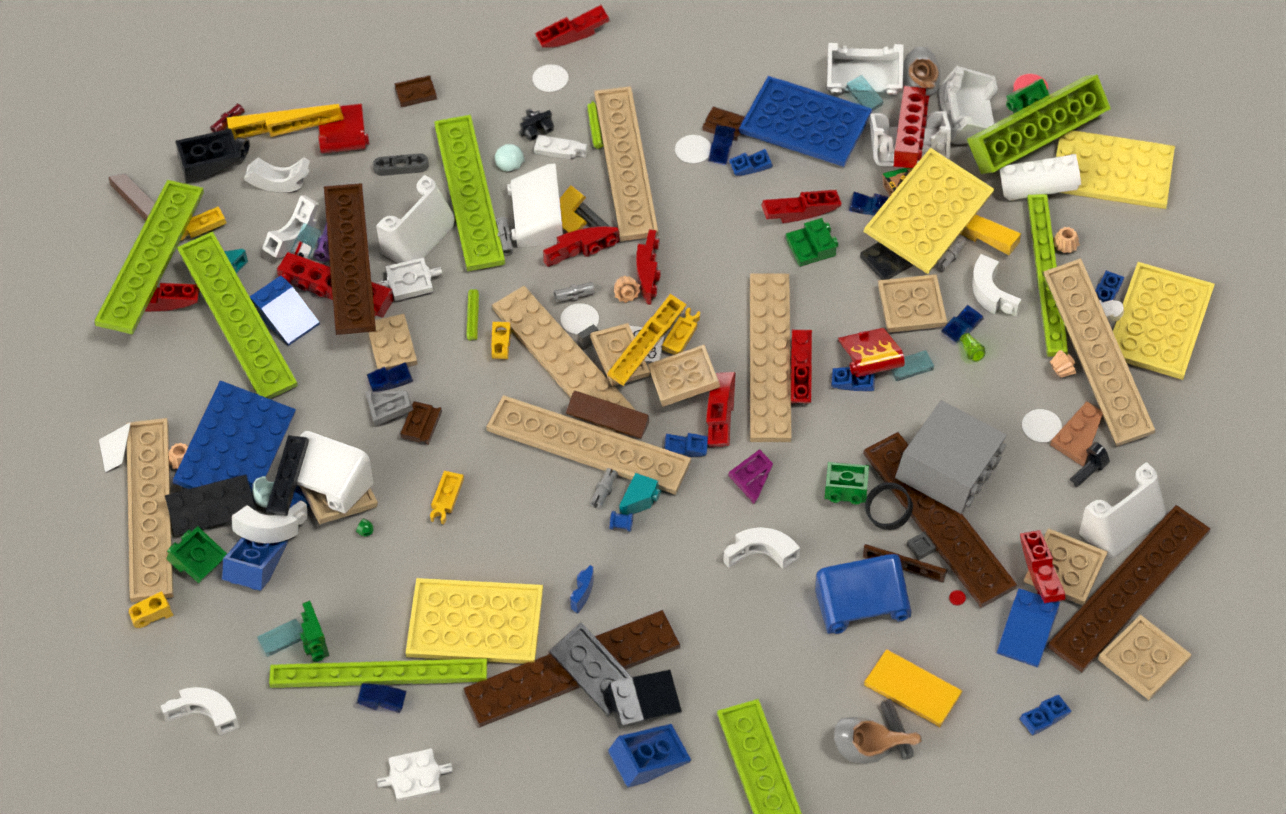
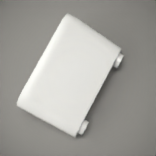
M828 43L827 90L831 91L832 94H842V92H878L894 96L902 91V44H894V48L888 50V47H884V49L847 48V46H843V49L838 47V43Z
M956 66L941 84L939 101L941 111H946L951 128V144H968L967 138L994 124L990 99L998 90L995 76Z
M946 111L932 112L927 117L922 157L932 148L949 159L951 128ZM871 113L870 127L874 162L879 166H893L898 127H889V120L886 115Z
M554 163L544 165L511 180V184H507L508 196L512 195L515 229H512V239L517 241V248L557 244V237L563 235L556 164Z
M426 175L418 181L416 186L417 191L423 197L401 220L394 216H387L376 225L381 254L396 263L425 258L455 225L454 214L433 179Z
M304 431L300 436L307 437L309 443L297 484L325 494L328 506L331 509L346 513L374 484L369 456L358 448L310 431Z
M1147 462L1136 471L1135 477L1139 483L1138 487L1114 507L1103 500L1093 501L1085 507L1079 534L1090 545L1107 551L1106 558H1114L1155 528L1165 517L1166 510L1157 472Z

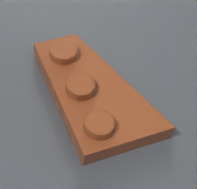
M1086 401L1051 440L1050 445L1081 466H1084L1088 457L1086 450L1092 445L1103 416L1101 410Z

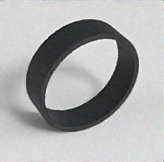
M887 482L874 487L870 491L865 501V510L875 526L884 530H893L903 526L909 520L913 511V502L905 488L899 484ZM887 489L902 491L907 496L908 506L906 512L899 520L884 524L875 521L871 517L870 507L876 495Z

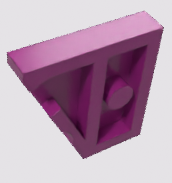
M759 449L729 471L728 476L755 504L773 463Z

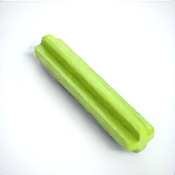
M591 102L587 105L592 141L593 146L596 149H600L603 147L597 106L595 102Z
M470 289L468 291L466 336L469 341H475L478 338L479 291L477 289Z

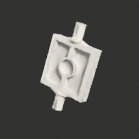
M424 257L386 266L387 280L376 283L391 288L395 301L433 292L431 277L443 274L441 267L429 270L425 264Z
M432 749L390 757V776L377 779L378 788L392 785L397 802L441 793L439 785L440 775L453 772L451 763L438 766L434 760Z

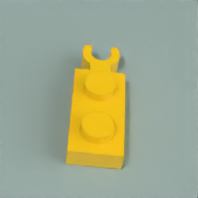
M219 206L192 217L180 241L184 240L188 235L193 238L227 224Z
M687 308L685 318L679 316L662 344L663 351L673 355L684 351L697 329L700 311L692 316L690 315L691 308Z
M449 471L443 472L431 504L432 509H434L430 513L431 522H434L435 517L441 516V524H445L447 520L446 512L452 513L464 481V475Z

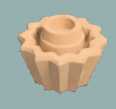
M1070 227L1060 229L1053 238L1054 247L1057 248V251H1062L1063 254L1076 251L1077 247L1080 246L1077 232Z
M630 276L620 277L614 285L615 298H618L619 302L624 301L627 303L628 301H633L634 298L638 297V293L641 292L639 289L640 285Z
M1059 350L1050 361V365L1060 378L1076 374L1073 366L1076 363L1070 354L1066 355L1062 350Z
M180 442L171 446L168 456L172 469H178L187 451V444Z

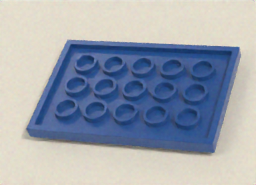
M768 76L739 127V132L845 167L870 118L872 108Z
M220 380L177 469L173 483L191 489L247 474L252 492L254 481L263 476L267 477L296 409Z

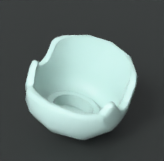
M514 144L501 146L495 154L496 165L502 171L520 169L522 162H525L521 149Z
M265 476L254 481L252 497L257 505L267 508L274 481L268 482Z

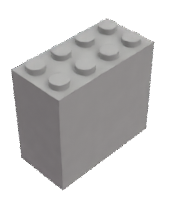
M940 400L903 452L895 478L961 514L965 507L970 508L975 499L973 496L975 493L978 495L983 488L984 483L982 482L984 480L988 481L993 472L991 469L993 467L996 468L1000 463L1002 457L999 455H1002L1007 446L1004 443L1007 435Z

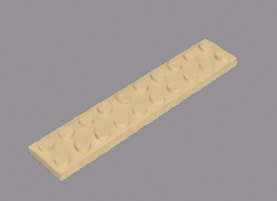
M631 86L594 91L620 241L647 238L649 229L657 230V236H659Z
M1080 258L1044 271V278L1116 447L1154 434L1155 428L1082 259Z
M750 273V442H791L789 274Z
M525 286L492 304L494 312L503 322H510L512 332L570 398L573 391L576 390L635 410L616 387L611 386L608 378ZM593 423V424H594L595 426H597V427H600V428H603V429H606V430H609V431H612V432H615V433H618V434L621 433V432H619V431H616V430H613V429H610V428H607V427H604V426H601V425H598V424Z
M504 395L486 426L488 432L603 471L611 468L610 473H612L614 469L618 476L630 480L633 479L635 473L658 480L660 490L676 495L691 464L690 457Z
M167 418L131 422L127 437L129 590L131 603L140 602L161 591L166 598L174 597L173 565L166 559L169 554L167 550L172 545V522L165 495L171 494L168 456L169 422Z

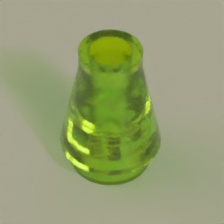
M970 333L963 334L960 341L963 344L967 358L973 362L983 359L986 354L985 347L973 338Z

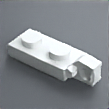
M538 135L534 147V154L569 160L576 156L586 158L588 152L587 144Z

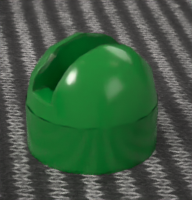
M363 518L357 526L356 533L365 537L370 536L374 531V526L369 520Z

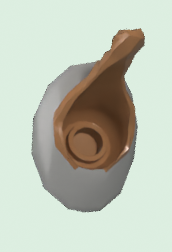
M915 47L906 55L903 63V82L905 86L926 88V95L934 94L939 89L941 80L940 67L936 56L927 47Z
M841 718L835 726V743L839 753L848 761L859 764L878 762L889 754L890 748L897 745H915L922 742L921 736L917 732L906 734L889 731L885 726L865 718Z

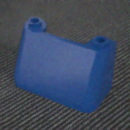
M896 554L828 566L816 573L815 592L828 634L843 633L849 626L850 621L890 614L891 618L897 621L911 618L912 612L900 558Z

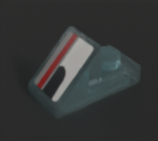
M303 223L290 253L309 259L321 234V230Z

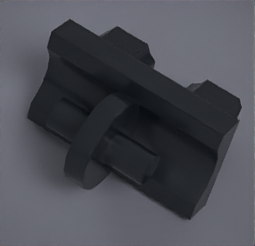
M531 108L527 109V116L522 118L523 122L520 123L521 130L519 133L521 136L525 135L530 141H533L539 135L537 131L539 128H542L545 133L552 132L554 124L551 120V111L547 110L540 113L539 110L533 112Z

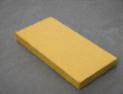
M887 649L864 681L866 687L891 699L893 702L938 727H941L962 695V690Z

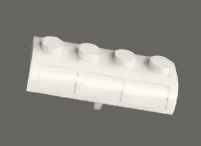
M1076 154L1006 165L999 169L1003 195L1008 201L1027 198L1030 194H1054L1078 190L1079 185H1081Z

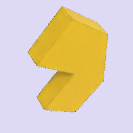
M571 185L559 198L562 228L567 232L583 229L587 224L584 219L575 213L586 197Z

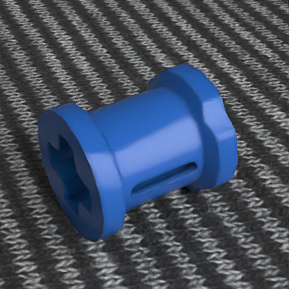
M612 511L610 529H627L628 532H631L633 513L625 515Z

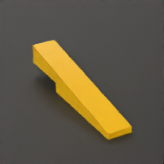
M332 104L228 117L227 122L228 128L232 130L236 140L238 137L246 138L269 132L270 136L273 137L344 118L340 105Z
M978 215L974 216L961 233V235L974 242L980 239L1007 255H1010L1018 246L1021 238V233Z
M670 293L612 366L607 375L624 386L683 313L687 304Z

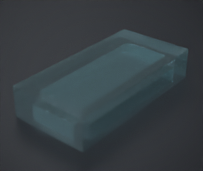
M862 75L846 84V88L860 105L872 108V111L883 105L884 101Z
M925 350L904 357V367L892 369L891 372L897 382L933 371L934 364Z
M295 618L257 636L266 657H269L302 641L299 633L303 632Z

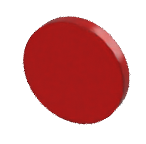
M954 590L950 593L949 601L953 605L960 606L965 603L966 596L962 591Z

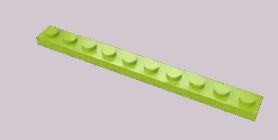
M1030 194L1027 196L1046 353L1047 357H1054L1059 350H1062L1067 355L1068 347L1065 325L1043 275L1044 271L1057 267L1047 194Z
M487 658L271 664L269 685L270 688L479 682L487 680Z

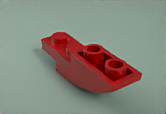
M599 5L570 21L568 17H565L536 32L535 35L542 48L563 46L596 34L594 29L609 22L610 19L603 6Z
M837 190L800 192L799 197L762 200L761 203L766 219L781 218L782 223L814 218L831 212L842 205Z
M591 227L560 235L557 237V244L543 250L544 263L549 267L569 257H574L580 252L587 257L607 247L614 246L620 242L619 229L617 227Z
M651 229L648 231L646 244H638L636 252L638 284L640 285L639 288L644 300L649 305H651L653 297L657 296L658 286L655 285L656 282L660 281L661 270H658V262H656L657 254H654L655 250H659L660 238H657V230Z
M160 283L145 312L174 310L198 303L199 288L196 284Z
M792 329L791 403H811L812 330Z
M722 372L716 373L720 387L711 390L709 393L706 423L709 425V447L730 446L731 411H734L736 373Z
M1041 530L1020 533L1025 560L1037 594L1041 595L1044 603L1065 600V591L1054 569L1053 557Z

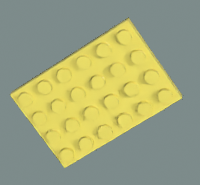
M1071 130L1059 137L1056 157L1076 154L1081 185H1079L1078 190L1060 193L1166 209L1175 146Z
M930 148L866 225L864 232L929 274L990 198L994 188Z
M1137 262L1123 302L1124 315L1120 320L1116 321L1113 330L1126 363L1183 380L1215 284Z
M416 578L406 657L447 660L487 658V662L518 664L535 662L543 585Z

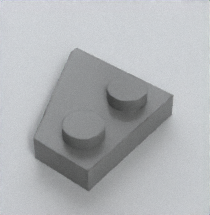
M372 391L366 392L373 422L376 426L413 410L407 391H383L382 394H373Z

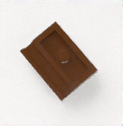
M430 75L394 83L401 108L437 100V94Z
M713 106L706 118V122L702 125V130L738 141V137L741 135L739 127L745 116Z
M413 401V410L409 412L400 433L401 438L419 443L422 441L429 445L442 414V408H435L433 405Z

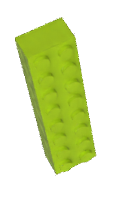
M1098 74L1088 75L967 138L980 173H993L1105 113L1111 107Z

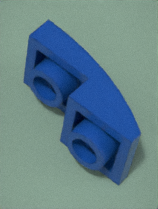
M766 149L750 156L745 152L729 160L735 176L749 175L773 167Z
M1106 270L1095 290L1098 299L1102 303L1110 300L1114 301L1124 282V277Z
M850 367L833 368L832 387L850 391H874L875 373L856 377L855 374L851 373Z
M591 565L578 574V589L574 590L570 596L571 609L576 613H579L592 591L594 569Z
M1058 694L1042 701L1039 707L1023 713L1020 720L1033 736L1065 718L1071 713V709Z

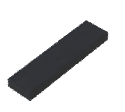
M288 435L266 508L268 514L288 515L309 443L307 437Z

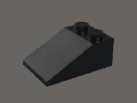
M231 129L175 141L177 156L186 183L204 180L240 159Z
M671 670L634 676L611 682L607 686L619 729L682 712Z

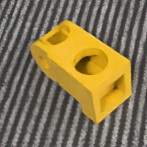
M492 322V359L509 358V346L512 335L510 322ZM500 327H503V328H505L506 330H497V329L500 328Z
M162 591L134 604L128 610L132 623L136 628L145 627L162 617L167 619L174 616L168 600Z

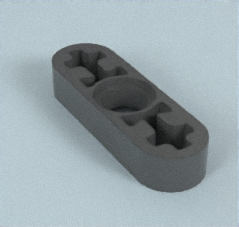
M422 153L383 156L373 161L374 172L379 176L421 173L429 167L428 158ZM399 162L406 163V165L403 167L396 166V164Z

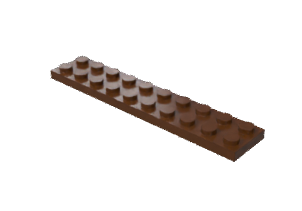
M362 183L324 186L336 335L376 332Z
M899 432L864 449V456L885 483L899 484L908 492L913 502L911 517L919 528L928 535L936 546V550L981 608L1017 588L1016 582L962 513L960 514L895 478L903 452L908 447L907 442ZM890 489L907 510L908 499L906 494L897 489Z
M1175 505L1048 643L1047 648L1083 673L1210 533L1211 528Z
M663 610L595 636L625 670L680 649V643ZM548 654L535 659V662L525 663L487 678V680L464 687L463 690L479 727H483L581 687L552 655Z

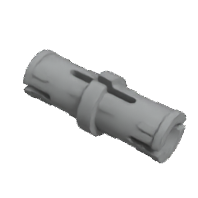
M500 217L496 219L499 232L497 234L500 237L504 256H509L514 251L511 243L512 233L509 231L507 218Z
M958 236L935 265L937 269L942 265L940 271H945L949 264L958 258V253L967 244L965 238L960 242L962 236Z
M592 282L577 286L573 284L568 288L554 290V298L557 303L569 299L578 300V297L595 294Z
M607 468L601 482L597 483L596 492L590 501L592 507L595 508L596 504H598L596 509H601L607 495L611 494V487L618 476L614 469L610 474L611 468Z

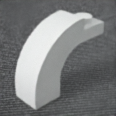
M258 157L248 165L244 180L263 190L282 193L292 192L302 187L303 181L309 173L308 166L310 161L303 157L293 166L281 168L270 165Z
M301 195L289 222L277 231H269L262 249L275 258L284 257L287 252L292 253L297 241L304 243L317 223L314 217L319 204L306 195Z
M981 254L975 264L972 289L975 298L982 307L993 314L1000 309L1007 314L1017 316L1022 299L1003 292L995 286L993 279L997 274L999 261Z
M299 501L289 509L287 516L263 515L249 506H245L232 515V531L247 540L258 543H276L288 540L298 534V525L303 524L307 520V504Z
M763 527L750 528L735 535V544L729 545L724 551V563L728 568L748 555L757 553L770 556L782 569L800 559V547L789 536L778 530Z
M201 687L179 690L181 698L169 700L166 704L161 705L167 723L189 714L200 713L213 720L219 736L240 728L229 701L211 689Z

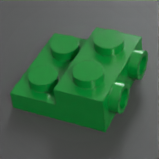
M1038 79L1028 86L1019 88L1007 95V108L1013 111L1014 114L1050 95L1044 80Z
M822 218L804 223V228L786 233L785 238L799 267L836 256V248L839 246L837 238L835 236L831 237L830 224L828 222L824 223Z
M828 462L824 499L830 500L833 503H838L839 501H848L854 505L865 503L867 499L869 465Z
M197 526L193 531L189 529L181 537L182 541L179 544L175 542L167 550L169 554L166 559L181 573L183 571L187 572L199 584L223 562V558L228 553Z
M311 601L302 603L304 612H301L304 623L301 624L303 632L299 634L306 656L311 655L313 662H320L330 655Z

